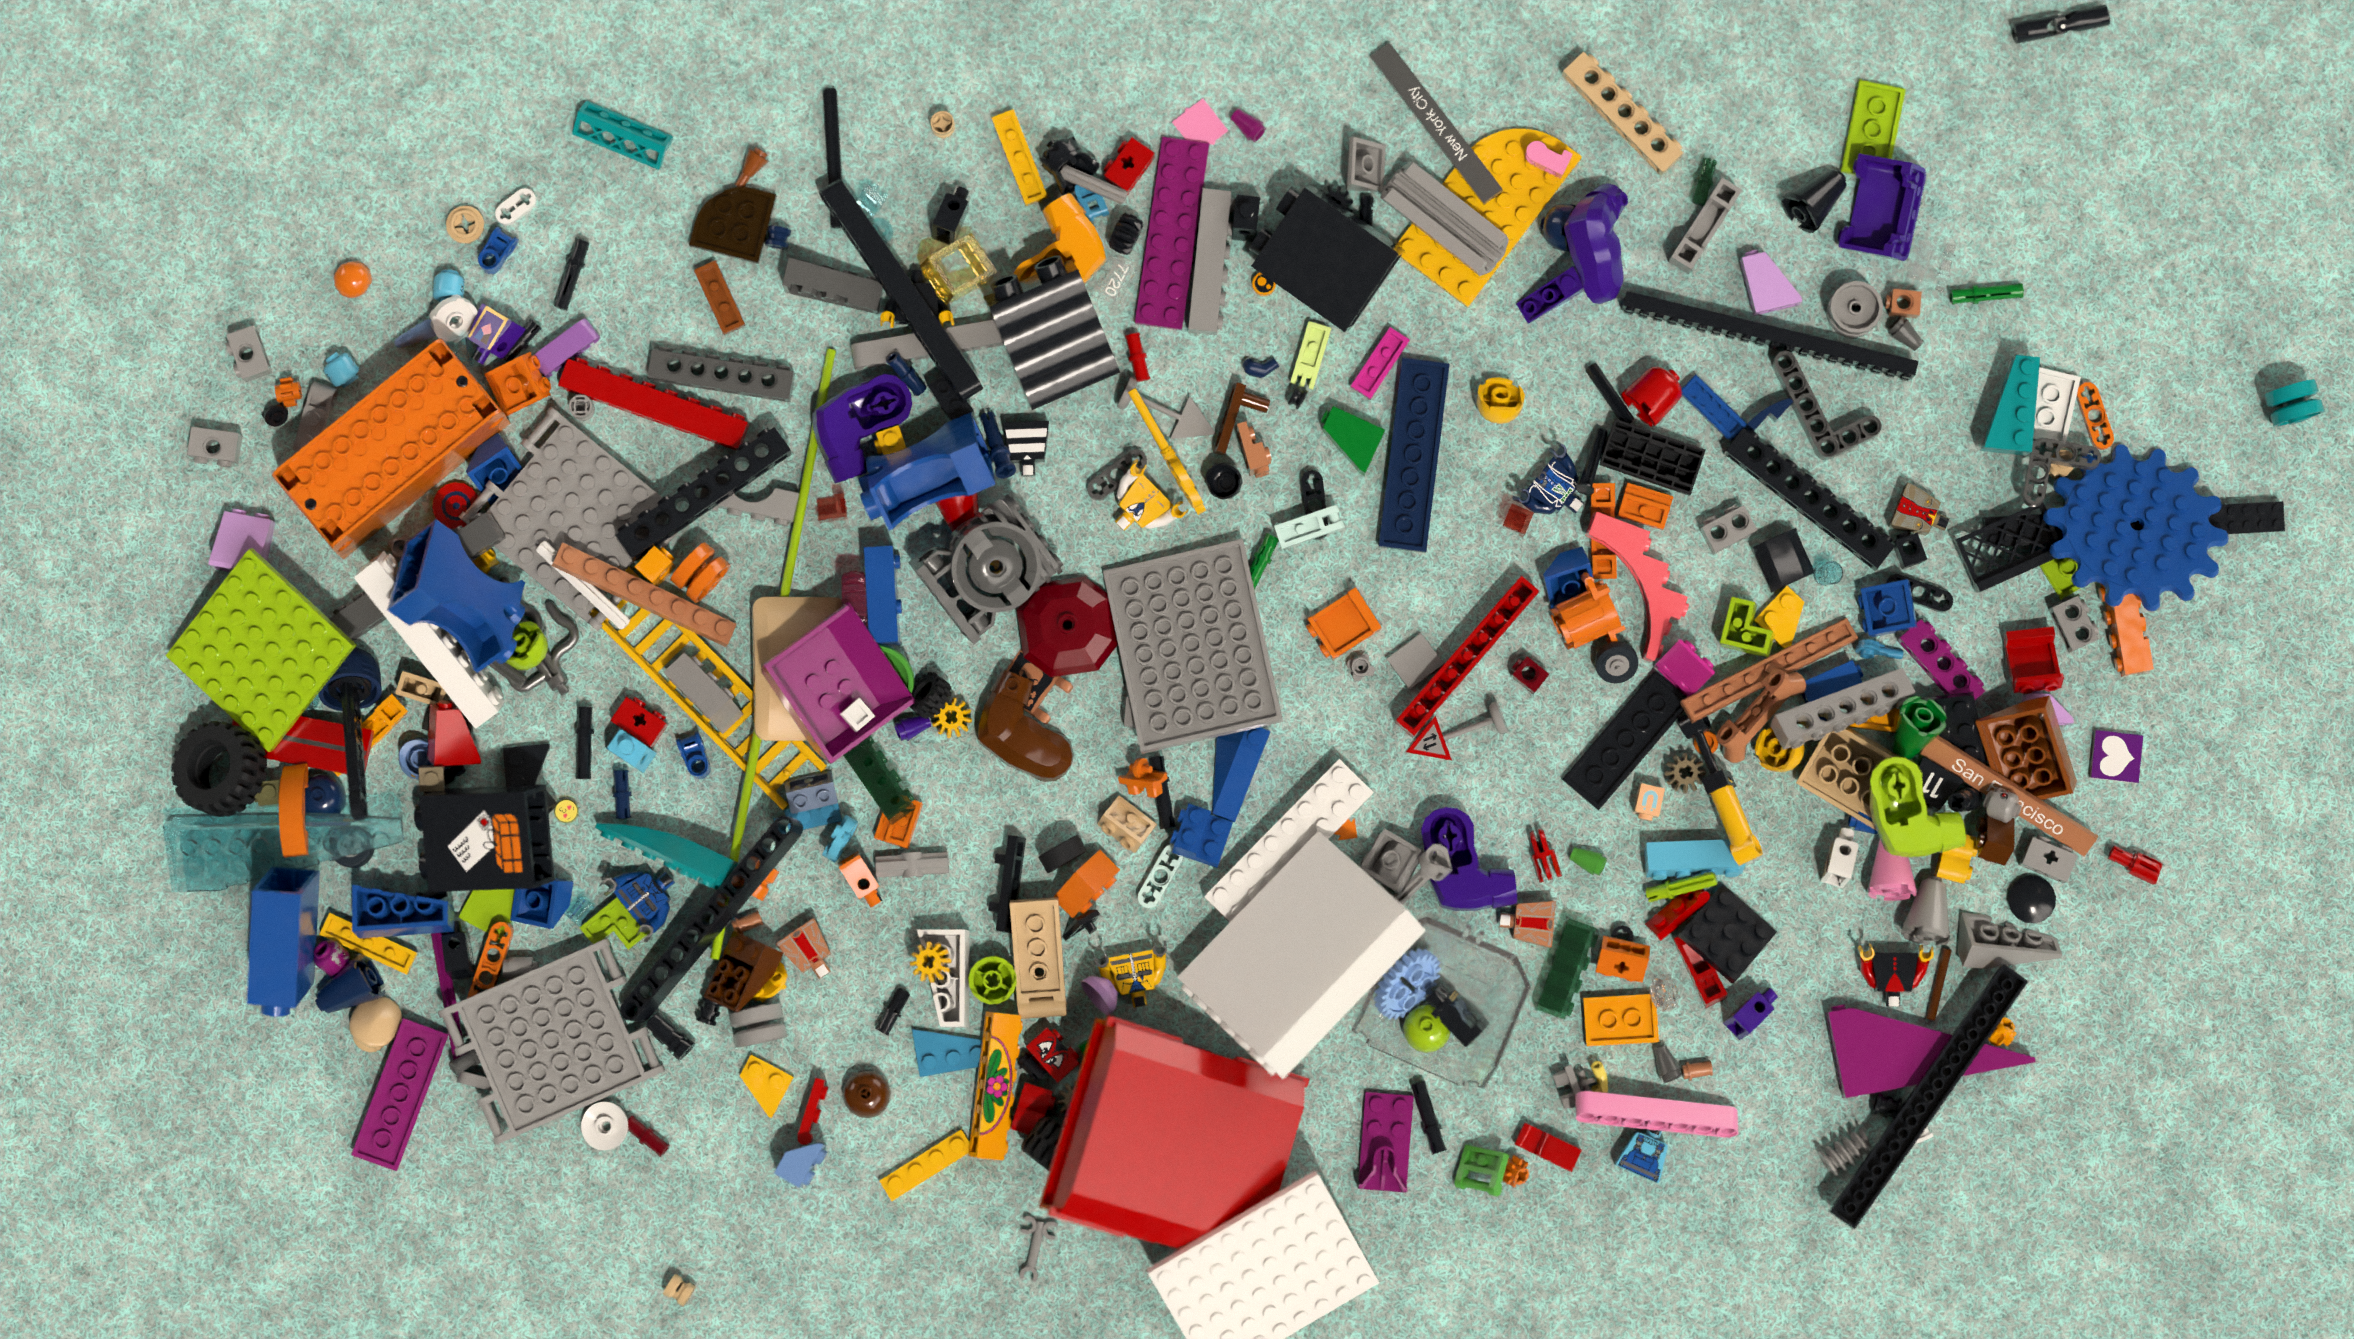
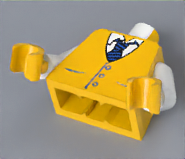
M1135 459L1131 468L1119 482L1116 495L1119 500L1117 505L1124 512L1115 520V523L1123 531L1133 522L1140 528L1153 529L1165 526L1177 518H1182L1188 512V509L1185 512L1178 509V506L1183 501H1178L1173 506L1143 475L1147 465L1139 469L1136 467L1139 459Z

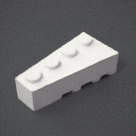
M917 930L921 945L925 949L927 941L932 942L933 948L936 943H940V951L944 949L949 951L944 958L952 960L951 963H945L944 965L950 971H941L944 979L940 980L935 975V982L931 983L940 1027L969 1028L968 977L970 931ZM928 957L926 966L934 967L933 961L935 958Z

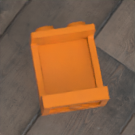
M1356 587L1317 614L1307 618L1308 625H1306L1310 635L1313 638L1317 636L1321 642L1319 648L1326 658L1330 656L1332 661L1382 628Z

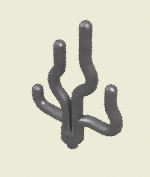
M501 577L499 580L500 582L510 583L507 577ZM521 599L520 603L525 606L524 615L530 617L533 623L537 624L542 630L543 621L540 614L535 608L526 605ZM548 602L545 605L547 612L558 625L569 631L570 637L552 653V656L547 651L543 661L536 666L540 673L524 683L522 687L518 688L509 680L508 682L516 691L528 692L546 681L552 691L558 690L560 695L564 696L569 692L565 685L568 679L560 669L559 661L565 653L577 644L579 630L572 620L562 616L552 602Z

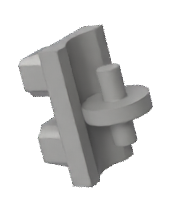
M1572 1065L1563 1067L1564 1070L1552 1075L1556 1088L1566 1084L1570 1086L1572 1093L1560 1097L1564 1109L1575 1107V1095L1581 1092L1580 1087L1583 1088V1091H1591L1589 1084L1595 1082L1594 1077L1587 1079L1584 1071L1577 1073L1580 1082H1577Z

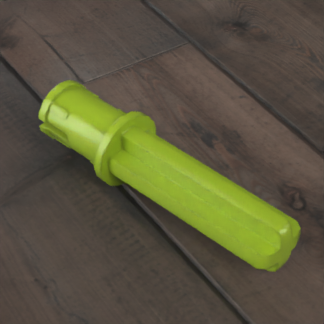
M1709 872L1673 882L1667 880L1664 884L1647 887L1646 896L1650 903L1665 898L1674 899L1676 895L1716 886L1717 877L1715 873Z

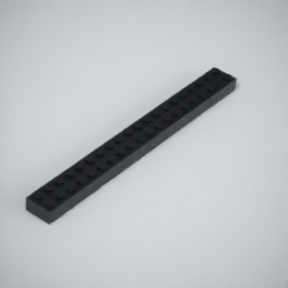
M1629 291L1624 296L1621 309L1628 315L1636 313L1641 318L1652 317L1657 322L1665 320L1670 325L1681 324L1683 328H1697L1699 332L1711 331L1712 335L1720 336V334H1723L1728 339L1740 338L1741 342L1749 343V341H1752L1757 346L1765 344L1769 345L1770 349L1778 350V348H1781L1791 353L1794 351L1803 357H1807V355L1813 356V359L1816 360L1823 358L1832 364L1840 362L1845 367H1851L1852 365L1862 371L1869 369L1871 373L1880 374L1881 372L1891 378L1898 376L1903 381H1909V379L1911 380L1916 375L1919 362Z
M2284 502L2224 504L2219 512L2209 517V522L2212 526L2223 529L2228 534L2285 531ZM2022 515L2019 518L2025 519L2026 515ZM2030 515L2028 521L2040 525L2043 515ZM2007 516L1982 518L1983 527ZM2015 519L2010 520L2006 531L2018 535L2023 522ZM2139 521L2130 523L2134 530L2143 529ZM2001 524L1997 527L2003 529L2004 524ZM2026 524L2021 537L2034 541L2038 528ZM2054 526L2061 540L2063 538L2062 530ZM1994 529L1988 530L1984 541L1996 545L2001 532ZM2042 530L2037 543L2053 544L2055 542L2051 533ZM2004 534L2000 547L2014 546L2017 538ZM2020 540L2018 546L2032 544Z
M2005 964L2000 965L1828 1211L1850 1228L1856 1229L2029 981Z

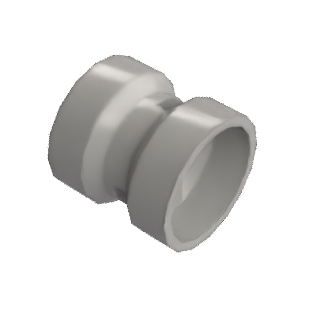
M580 394L574 396L569 402V411L575 419L587 421L594 415L595 407L589 397Z

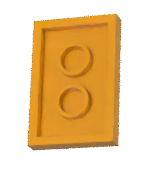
M1656 994L1583 998L1586 1047L1659 1042Z

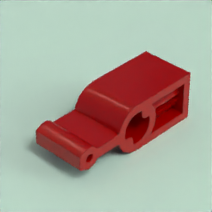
M1525 1122L1514 1143L1516 1146L1569 1172L1573 1171L1582 1152L1581 1149Z

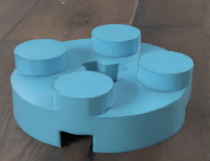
M845 815L840 825H837L831 836L833 839L826 846L822 856L835 863L843 853L847 842L853 836L858 826V821Z

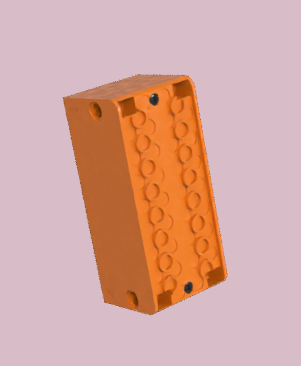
M439 338L280 465L272 473V477L328 545L344 560L471 457L479 445L495 434L500 433L511 423L444 340Z

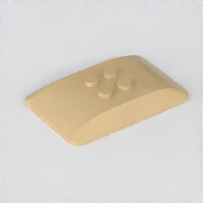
M760 597L754 602L752 607L754 731L759 739L764 741H807L761 673L762 664L844 606L845 602L842 599L836 597Z

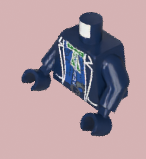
M1557 441L1556 443L1559 445L1558 451L1555 452L1554 449L1549 448V452L1556 456V458L1553 457L1527 490L1517 488L1521 491L1520 498L1512 497L1514 501L1522 503L1533 513L1550 515L1555 512L1558 514L1565 505L1576 514L1584 504L1583 501L1574 495L1576 491L1575 486L1579 481L1574 462L1567 454L1566 446Z

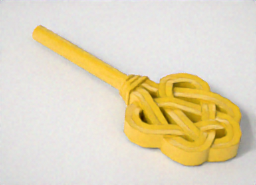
M1137 389L1130 390L1128 394L1159 446L1160 454L1166 461L1180 490L1184 493L1197 515L1202 514L1206 509L1195 489L1194 483L1188 476L1179 458L1175 455L1176 452L1172 449V446L1168 445Z

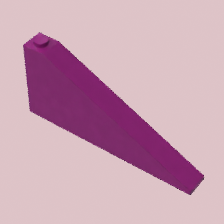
M1845 1004L1831 1007L1832 1012L1826 1013L1843 1099L1917 1085L1951 1037L1947 1033L1855 1008L1846 1009ZM1984 1044L1963 1076L2034 1063L2036 1060L2035 1057Z

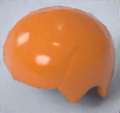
M357 261L342 264L334 275L336 290L342 296L348 298H356L365 294L372 283L370 269L364 263Z

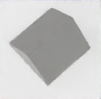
M1350 137L1346 190L1382 192L1384 187L1386 145L1357 137Z

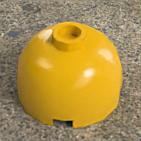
M1501 377L1487 379L1485 384L1479 385L1476 406L1480 415L1484 419L1497 424L1513 421L1523 408L1525 398L1523 389L1520 386L1517 388L1512 385L1513 381Z
M1771 727L1767 730L1764 729L1759 734L1755 745V754L1759 757L1760 765L1773 772L1793 770L1801 762L1805 750L1804 744L1795 749L1790 747L1783 750Z

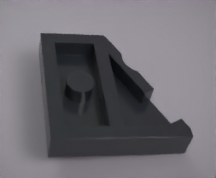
M550 744L503 748L506 786L536 785L537 778L541 773L543 763L550 750Z

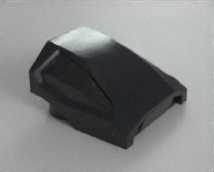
M1796 528L1752 548L1771 593L1815 573Z

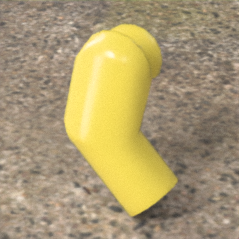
M1595 1061L1592 1063L1591 1069L1598 1084L1593 1085L1591 1090L1592 1092L1607 1093V1073L1602 1062Z

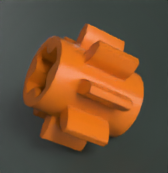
M291 377L280 378L281 384L275 385L277 402H283L286 407L297 406L296 400L302 399L300 382H294Z
M1513 1155L1512 1158L1508 1159L1502 1181L1510 1184L1512 1187H1515L1516 1184L1521 1185L1525 1183L1529 1177V1171L1526 1169L1528 1162Z

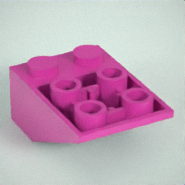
M1680 639L1654 667L1682 694L1689 697L1695 694L1712 677L1715 671L1712 669L1714 665L1706 657L1701 659L1695 653L1697 649L1688 640L1683 642Z

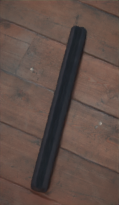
M833 88L823 91L828 185L837 179L842 181L837 90ZM830 212L831 227L833 229H841Z

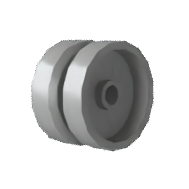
M1852 281L1845 283L1835 291L1827 304L1826 315L1830 326L1836 333L1844 337L1857 338L1866 335L1877 325L1882 316L1883 303L1880 294L1873 286L1865 282ZM1852 308H1858L1859 311L1854 312L1852 311Z
M781 1003L744 1008L738 1013L729 1014L732 1027L741 1028L747 1026V1030L733 1035L735 1047L751 1046L788 1037L784 1024H769V1021L780 1019L783 1016Z

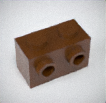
M1985 813L1983 818L1980 817L1975 828L1978 831L1975 846L1978 847V857L1985 861L2005 866L2015 849V818L2004 823Z

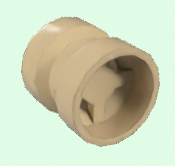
M946 111L936 112L931 118V129L936 137L948 138L954 133V119Z
M675 1274L666 1286L663 1295L676 1299L677 1304L684 1307L696 1286L692 1283H685L681 1276Z

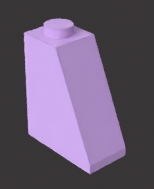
M1758 250L1744 253L1745 257L1741 258L1740 265L1753 316L1798 306L1802 303L1799 293L1766 252L1759 253Z

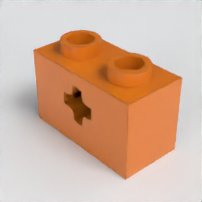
M1603 936L1597 956L1595 972L1605 976L1624 978L1631 982L1643 983L1649 961L1650 946Z

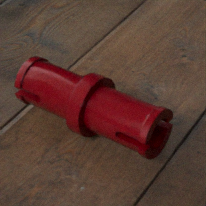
M633 1115L627 1120L628 1131L639 1139L641 1145L645 1144L658 1154L659 1157L666 1153L670 1145L654 1133V1129L651 1127L648 1129Z

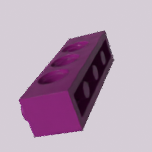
M1920 619L1917 622L1916 628L1907 630L1897 639L1901 646L1945 695L1973 692L1974 699L1976 700L1985 692L1982 688L1984 683L1976 675L1972 676L1966 670L1968 666L1960 657L1956 658L1950 652L1952 650L1951 646L1944 639L1940 640L1934 634L1936 630L1928 621L1924 622ZM1922 640L1931 642V652L1922 650ZM1938 658L1947 660V670L1938 668ZM1955 676L1963 678V688L1955 687L1953 684Z

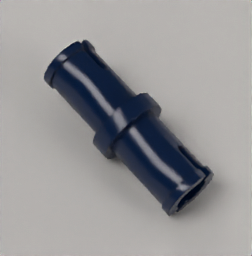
M898 352L892 353L887 358L886 362L915 396L921 395L926 390L927 386L915 374L916 370L912 366H908Z
M629 770L613 771L615 792L612 793V796L615 797L616 819L631 818L630 796H632V792H629Z

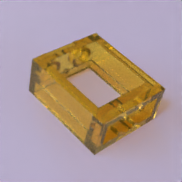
M972 233L928 256L920 265L923 276L930 281L935 288L936 295L939 299L943 300L945 305L988 283L997 274V270ZM959 250L977 277L955 289L937 261Z

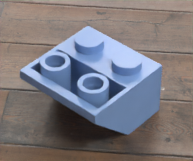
M816 1143L785 1152L774 1174L798 1188H802L804 1185L809 1186L815 1176V1173L812 1171L816 1163L818 1165L821 1164L827 1155V1151L824 1150L826 1145Z

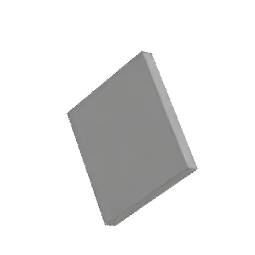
M1421 633L1386 659L1409 690L1444 664Z

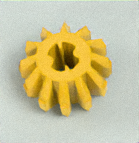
M955 697L952 698V705L945 702L944 705L946 707L939 710L940 714L936 715L934 713L933 717L940 719L932 723L933 727L942 725L938 730V734L942 735L947 729V738L952 737V731H955L958 738L961 737L958 729L961 727L967 732L969 729L963 723H972L971 718L964 717L970 714L971 710L965 709L961 711L966 703L962 701L957 707V699ZM949 712L951 715L952 712L957 713L956 723L953 724L952 721L951 724L947 723L948 718L946 715Z
M927 941L926 949L923 945L919 944L917 947L920 954L916 952L911 954L917 958V961L910 962V966H917L912 973L914 975L921 973L920 980L925 981L928 977L930 983L935 982V975L940 980L944 979L941 971L949 972L950 969L944 965L945 963L952 962L950 958H944L949 951L947 949L940 951V943H936L933 948L932 942ZM928 957L935 958L933 961L934 967L926 966Z

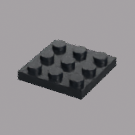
M1722 884L1678 937L1733 984L1777 931Z

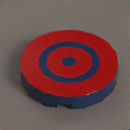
M454 482L446 484L438 490L433 499L432 508L434 516L450 530L459 526L465 527L467 524L459 518V515L462 512L465 513L479 496L473 488L464 483Z

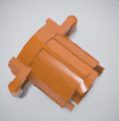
M1588 573L1581 575V580L1584 582L1587 590L1586 592L1561 602L1550 609V612L1553 614L1551 615L1557 633L1565 638L1566 642L1563 644L1567 650L1576 649L1606 635L1607 643L1618 641L1616 634L1626 630L1624 625L1621 626L1618 613L1608 594L1611 592L1608 585L1604 584L1603 579L1594 583V579Z

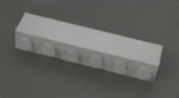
M1203 188L1188 333L1217 335V329L1222 330L1223 315H1219L1220 306H1225L1226 292H1221L1222 282L1227 283L1228 268H1224V260L1229 259L1231 245H1226L1227 236H1232L1233 222L1229 221V212L1234 213L1235 198H1231V191Z

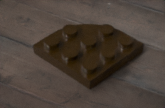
M734 187L726 189L724 192L710 198L697 215L689 246L759 264L777 195L754 188Z

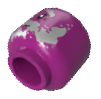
M335 940L323 941L314 950L315 965L329 976H335L350 960L349 952Z

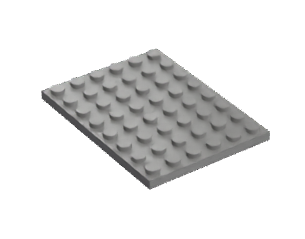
M1243 539L1103 571L1142 754L1283 722Z

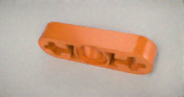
M2090 382L2083 383L2078 387L2076 399L2092 445L2098 450H2105L2113 444L2114 435L2097 386ZM2084 388H2087L2088 391H2093V394L2090 396L2091 403L2097 401L2098 405L2085 408L2084 405H2088L2089 401L2087 397H2082L2081 395L2084 392ZM2091 410L2100 412L2101 420L2098 423H2093L2089 420L2088 413ZM2104 423L2105 427L2101 428L2103 436H2108V440L2105 441L2106 445H2103L2102 442H2097L2096 438L2100 434L2098 429L2093 431L2092 427H2099Z

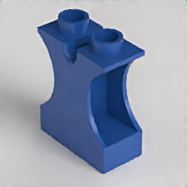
M970 412L945 423L935 433L908 448L887 455L866 457L868 474L859 478L863 491L860 497L871 520L882 516L888 530H892L906 517L932 503L956 496H970L996 485L992 460L989 456L990 452L972 413Z
M435 519L406 541L387 611L409 626L416 623H430L446 630L464 648L470 658L474 671L478 673L494 661L499 664L505 663L515 651L517 641L512 638L514 627L520 622L525 613V606L520 603L525 582L520 580L515 583H504L484 574L466 554L459 536Z

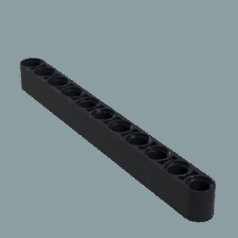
M837 179L821 189L819 195L959 400L964 402L981 391L983 387L979 379L844 183Z
M784 815L775 819L625 999L620 1008L624 1019L639 1023L649 1019L718 934L801 837L803 825L799 820ZM790 823V830L786 833V827ZM775 841V847L771 851V845ZM759 860L760 864L759 867L756 869L755 865L756 862ZM744 878V885L740 888V882ZM729 897V903L725 906V900ZM713 915V916H714V920H713V922L710 924V918H711V916ZM698 933V940L697 942H695L694 938L695 935ZM683 951V958L679 960V955ZM668 970V975L664 979V973ZM652 988L653 992L651 997H649V991ZM637 1006V1013L634 1015V1009Z

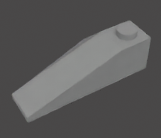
M1963 912L1960 915L1958 953L1963 967L1988 969L2000 967L2001 964L2009 966L2062 957L2058 940L2055 937L2030 929L2022 933L2013 928L2014 924L2008 922L2004 926L1991 923L1992 917L1987 915Z

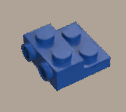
M1908 579L1861 588L1862 595L1858 596L1860 608L1861 610L1864 609L1866 617L1862 619L1863 628L1869 636L1877 637L1917 627Z
M1188 803L1187 809H1181L1177 821L1182 823L1179 831L1174 829L1170 841L1171 844H1174L1172 853L1218 868L1233 822L1210 815L1211 811Z

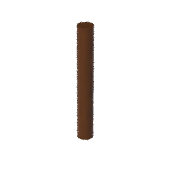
M1942 948L1926 1019L1933 1021L1936 1019L1952 950Z

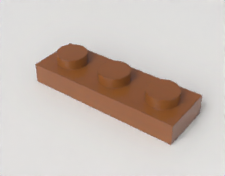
M716 260L695 269L694 272L723 335L746 326Z

